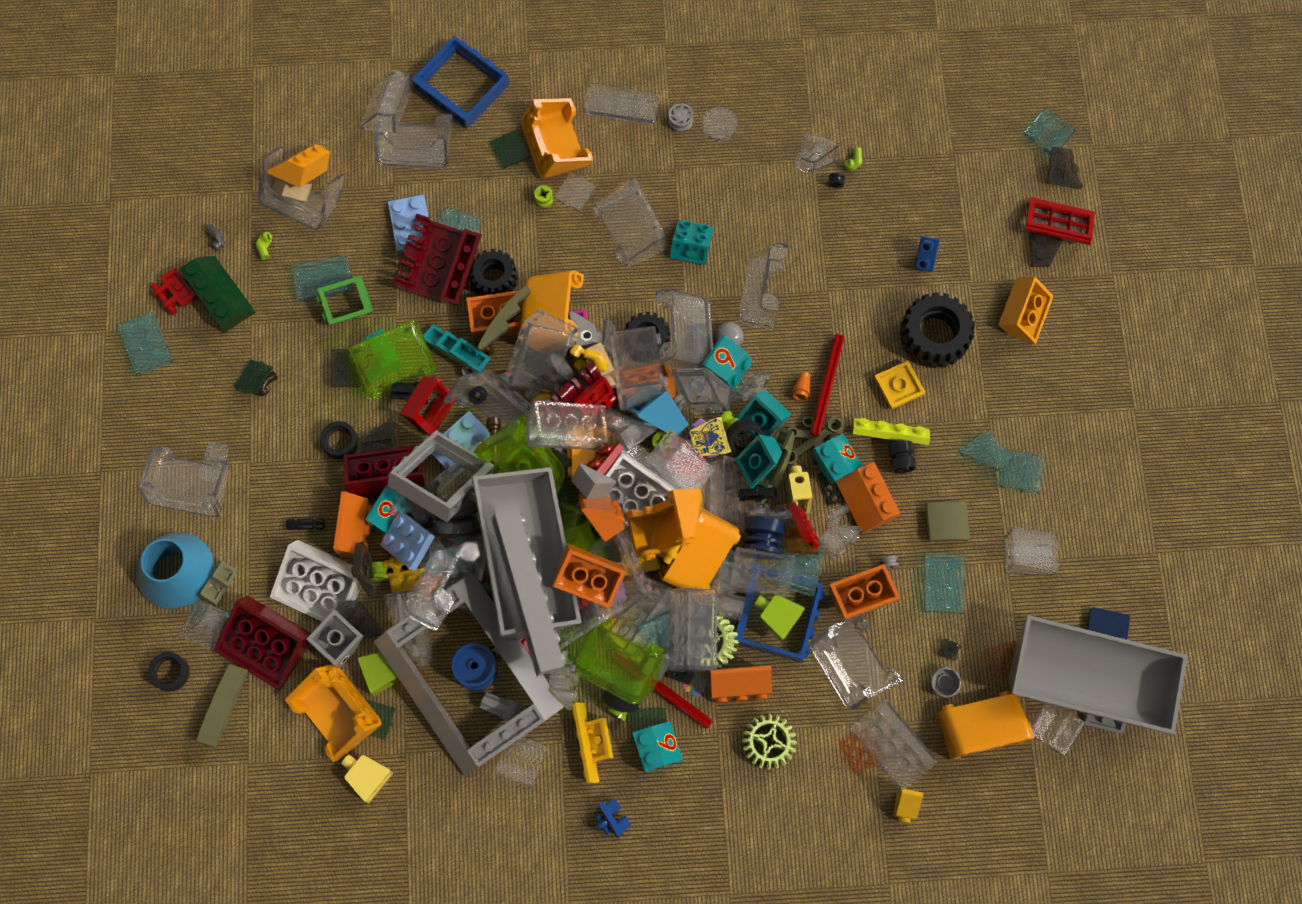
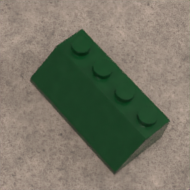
M216 256L195 258L179 268L224 333L256 313Z

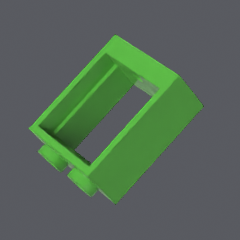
M362 276L318 288L319 293L316 294L319 305L323 304L325 311L322 312L325 323L328 322L329 325L374 312ZM356 283L364 309L333 319L324 292Z

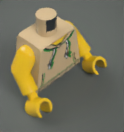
M601 342L585 350L578 344L572 347L570 350L571 355L578 358L580 354H583L586 362L582 359H578L573 367H575L574 370L579 373L582 369L584 370L592 362L598 368L601 375L608 380L612 389L617 386L614 381L616 378L615 370Z

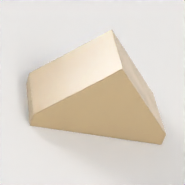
M277 177L273 185V189L282 196L307 202L312 184L307 183L299 188Z

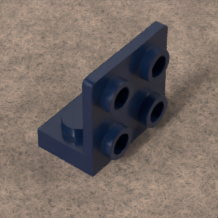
M1092 607L1089 613L1087 630L1127 640L1130 615Z

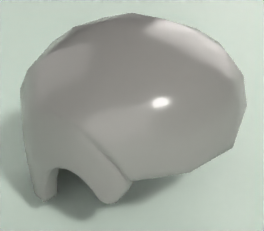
M734 322L721 324L715 332L716 342L721 335L727 336L737 345L742 344L744 341L743 330Z
M949 667L939 668L932 675L931 687L938 696L943 698L953 697L961 688V678L954 669Z

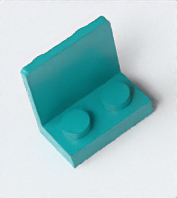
M679 220L672 240L670 258L706 265L714 227L707 224Z

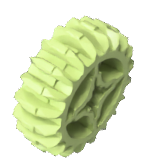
M714 615L703 649H707L711 657L708 658L702 651L697 663L701 667H708L709 669L721 668L722 663L729 664L727 658H734L731 653L732 651H738L734 648V644L739 643L738 640H734L738 634L737 632H732L735 627L730 624L729 620L724 619L722 616L716 617ZM717 626L721 630L722 635L717 634L713 627Z
M769 714L767 721H765V717L761 715L760 723L754 718L753 723L755 726L747 725L751 732H743V735L748 737L742 739V743L748 744V746L743 747V751L750 750L746 757L747 759L752 756L755 757L752 761L753 765L759 760V768H762L764 763H767V770H770L773 763L775 769H778V762L780 761L783 766L786 765L784 757L787 760H791L792 756L788 752L795 753L796 751L790 747V745L794 746L797 744V741L790 740L796 734L788 733L792 729L791 725L787 728L784 727L787 720L784 719L781 724L778 722L780 716H776L775 721H772V715ZM771 726L769 733L766 735L755 733L761 727ZM777 729L784 735L786 745L776 738ZM771 733H773L772 742L775 745L773 746L771 744V746L766 751L767 742L764 741V739H768V737L771 736ZM753 739L762 745V755L755 750ZM772 749L784 751L778 757L767 758Z

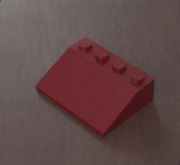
M247 595L236 600L214 651L239 667L247 669L249 673L280 691L304 655L310 643L307 638L312 633Z

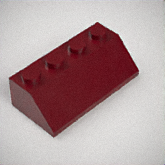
M419 445L344 455V485L346 492L361 497L381 495L385 486L388 485V474L392 471V467L399 465L402 458L410 455L414 447ZM422 461L405 478L426 489L425 471Z

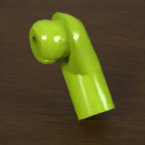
M854 148L853 158L845 161L844 166L848 171H854L862 165V148Z
M264 232L256 242V248L261 260H266L270 257L267 248L272 241V235L269 232Z

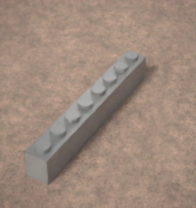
M519 508L495 513L491 518L536 676L559 671L566 662L565 655L559 649V635L557 631H554L552 625L554 623L553 614L551 611H548V597L546 592L542 590V577L540 572H537L535 566L537 563L534 552L531 553L529 546L531 545V539L524 529L525 518L523 514H520Z

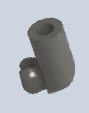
M207 225L205 231L215 239L212 242V246L214 249L220 250L221 247L225 246L221 232L213 225Z

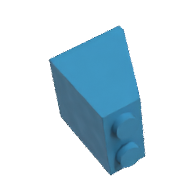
M648 382L621 405L623 409L673 437L683 433L684 429L689 426L668 391L652 382Z

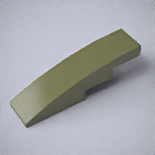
M527 285L516 293L498 312L478 345L480 351H483L511 329L507 321L521 311L517 304L531 294V290Z
M231 664L228 665L205 715L196 743L216 748L233 715L232 710L248 675L247 669Z

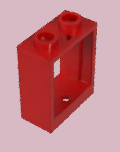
M424 375L400 414L419 432L430 436L437 431L456 398L451 394L452 391L442 385V381L435 376L430 378ZM434 391L438 397L423 418L419 415V412Z

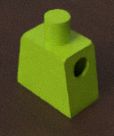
M775 594L771 601L760 595L754 604L763 611L759 621L780 642L785 639L805 610L804 607Z
M381 652L358 658L367 686L373 696H377L400 681Z

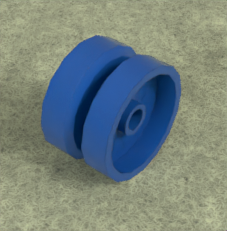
M470 643L462 646L455 653L452 659V671L462 687L470 691H481L494 683L498 675V664L494 654L488 647L480 643ZM474 664H477V665H478V668H477V669H471V668H474V666H473Z

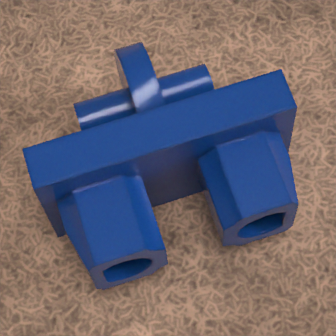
M921 236L914 269L927 272L934 271L940 239Z
M613 799L607 803L604 801L600 803L599 807L607 820L604 821L601 814L595 817L599 823L595 827L596 831L603 829L604 833L608 835L611 833V830L607 825L610 824L618 838L624 835L623 832L631 826V823L626 815L617 821L614 819L612 814L621 809L617 800Z

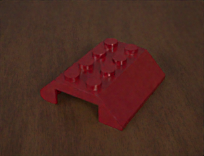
M416 214L413 222L419 225L412 224L411 228L423 235L421 239L414 235H408L407 239L412 242L406 241L401 257L407 260L400 259L399 263L410 268V272L407 274L402 270H396L395 274L402 278L394 276L392 285L438 302L458 305L482 234L467 229L462 231L431 221L429 217Z
M592 362L585 367V370L582 369L579 372L582 377L580 381L573 377L570 380L571 383L567 382L555 392L557 397L554 394L550 397L553 403L551 406L544 402L541 404L543 410L538 407L532 412L535 419L531 422L530 427L544 439L549 435L555 437L560 432L559 429L562 425L565 424L567 426L575 419L574 416L579 410L573 399L602 376Z

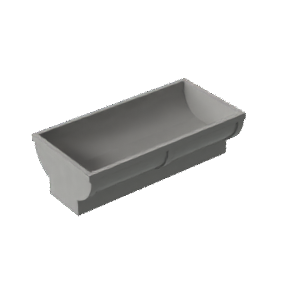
M552 468L473 476L472 486L495 604L499 636L511 638L512 640L525 639L491 520L495 513L519 508L520 514H523L525 518L524 529L531 539V545L529 546L531 553L534 552L537 563L535 566L537 572H540L542 577V590L546 592L548 597V611H551L553 614L554 623L552 625L554 631L580 625L581 618L576 595L553 587L558 563L566 546Z
M1027 615L1020 638L1015 643L1008 681H1011L1010 689L1011 694L1014 696L1032 699L1168 735H1175L1188 655Z

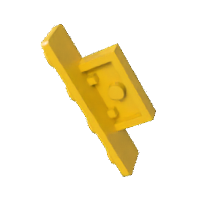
M575 702L572 703V716L576 723V737L580 745L579 754L584 766L583 775L588 784L599 783L596 762L613 758L606 718L588 721L585 703Z

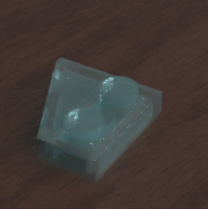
M987 430L959 450L960 455L973 458L975 462L985 464L995 471L1000 470L1013 461V457L990 430Z

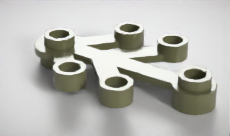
M805 417L802 421V426L805 429H811L813 418ZM838 417L829 418L823 422V430L819 437L811 436L810 431L790 427L788 430L796 432L794 439L804 438L809 440L795 450H792L791 457L793 460L789 461L787 466L794 465L797 457L813 446L816 448L823 444V439L830 435V440L840 435L844 430V422ZM809 420L811 425H806L805 421ZM831 425H837L838 429H832ZM812 458L810 461L811 468L819 469L818 465L815 466L812 463L815 460L814 458Z

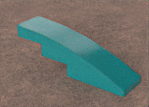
M434 324L421 337L422 341L440 353L477 373H480L491 360L489 356L464 339H459L448 331L444 332Z

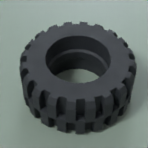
M933 293L932 296L926 294L921 297V300L917 298L908 307L901 322L899 334L901 335V344H905V352L912 354L911 359L914 361L918 359L921 361L920 365L923 366L930 364V368H936L937 365L944 368L947 367L948 363L950 365L955 364L958 359L965 355L974 338L975 322L971 321L973 318L972 313L966 311L968 307L964 303L962 305L959 303L960 299L956 297L952 299L949 297V294L945 293L943 296H939V293ZM929 318L941 319L952 328L954 338L946 343L932 342L924 336L920 324L923 320Z

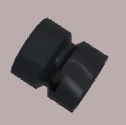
M902 440L888 445L889 456L893 458L890 461L893 473H907L916 470V460L912 456L914 454L912 441Z

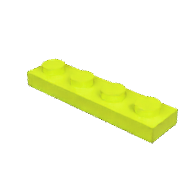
M854 418L853 434L896 441L909 440L913 443L929 445L930 429L922 426L911 427L905 424H891L885 421H870L866 418Z

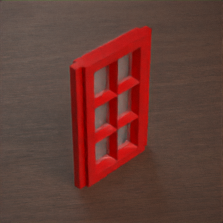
M1030 197L1025 230L1091 245L1095 212Z

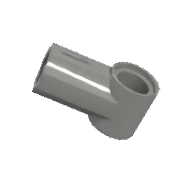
M488 692L484 695L480 709L497 715L506 722L518 715L523 708V705L516 701L505 700Z

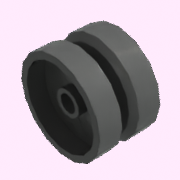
M470 499L448 522L437 518L434 521V531L442 534H463L477 531L478 519L471 516L477 513L476 501Z

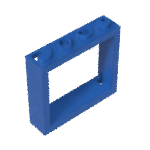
M455 36L411 79L413 88L467 129L509 86L508 75L504 73L503 69L497 68L490 59H485L478 50L470 48L464 40L461 41ZM455 52H458L497 81L468 113L427 83Z
M754 565L736 630L738 635L734 638V640L739 642L736 645L802 663L804 658H808L810 647L807 644L808 640H812L815 628H812L813 621H817L820 609H817L818 602H822L824 598L823 584ZM759 577L814 592L798 654L743 639Z

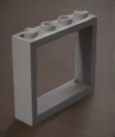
M435 431L432 435L426 437L421 445L415 446L410 455L404 456L399 465L392 467V471L388 474L387 486L448 522L475 495L472 478L447 502H444L405 477L434 450L474 473V476L493 474L495 465L440 432Z

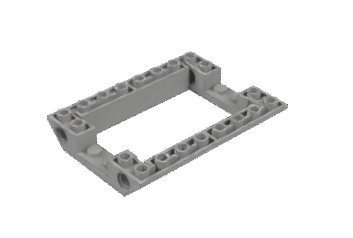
M474 573L452 585L374 641L464 776L487 762L564 707V704L544 675L536 676L531 656L521 641L499 636L495 604ZM464 602L534 703L488 736L479 740L472 747L469 746L404 648L401 647L438 620L459 608Z

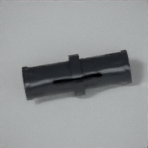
M756 486L754 489H740L738 497L740 501L755 500L756 502H761L765 499H776L779 493L777 487L762 488Z

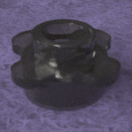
M943 639L941 642L942 648L938 652L939 656L950 658L951 661L957 660V653L961 645L958 642Z

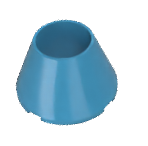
M172 532L154 539L142 551L136 565V581L139 590L148 601L161 608L177 609L194 604L201 599L198 597V594L215 569L212 552L201 539L189 533ZM172 552H182L183 563L180 570L171 578L158 580L156 571L161 559Z

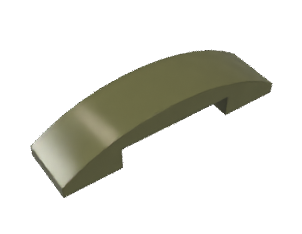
M780 426L777 427L773 438H775L782 450L778 464L756 486L762 488L777 487L791 456L794 442L793 431Z

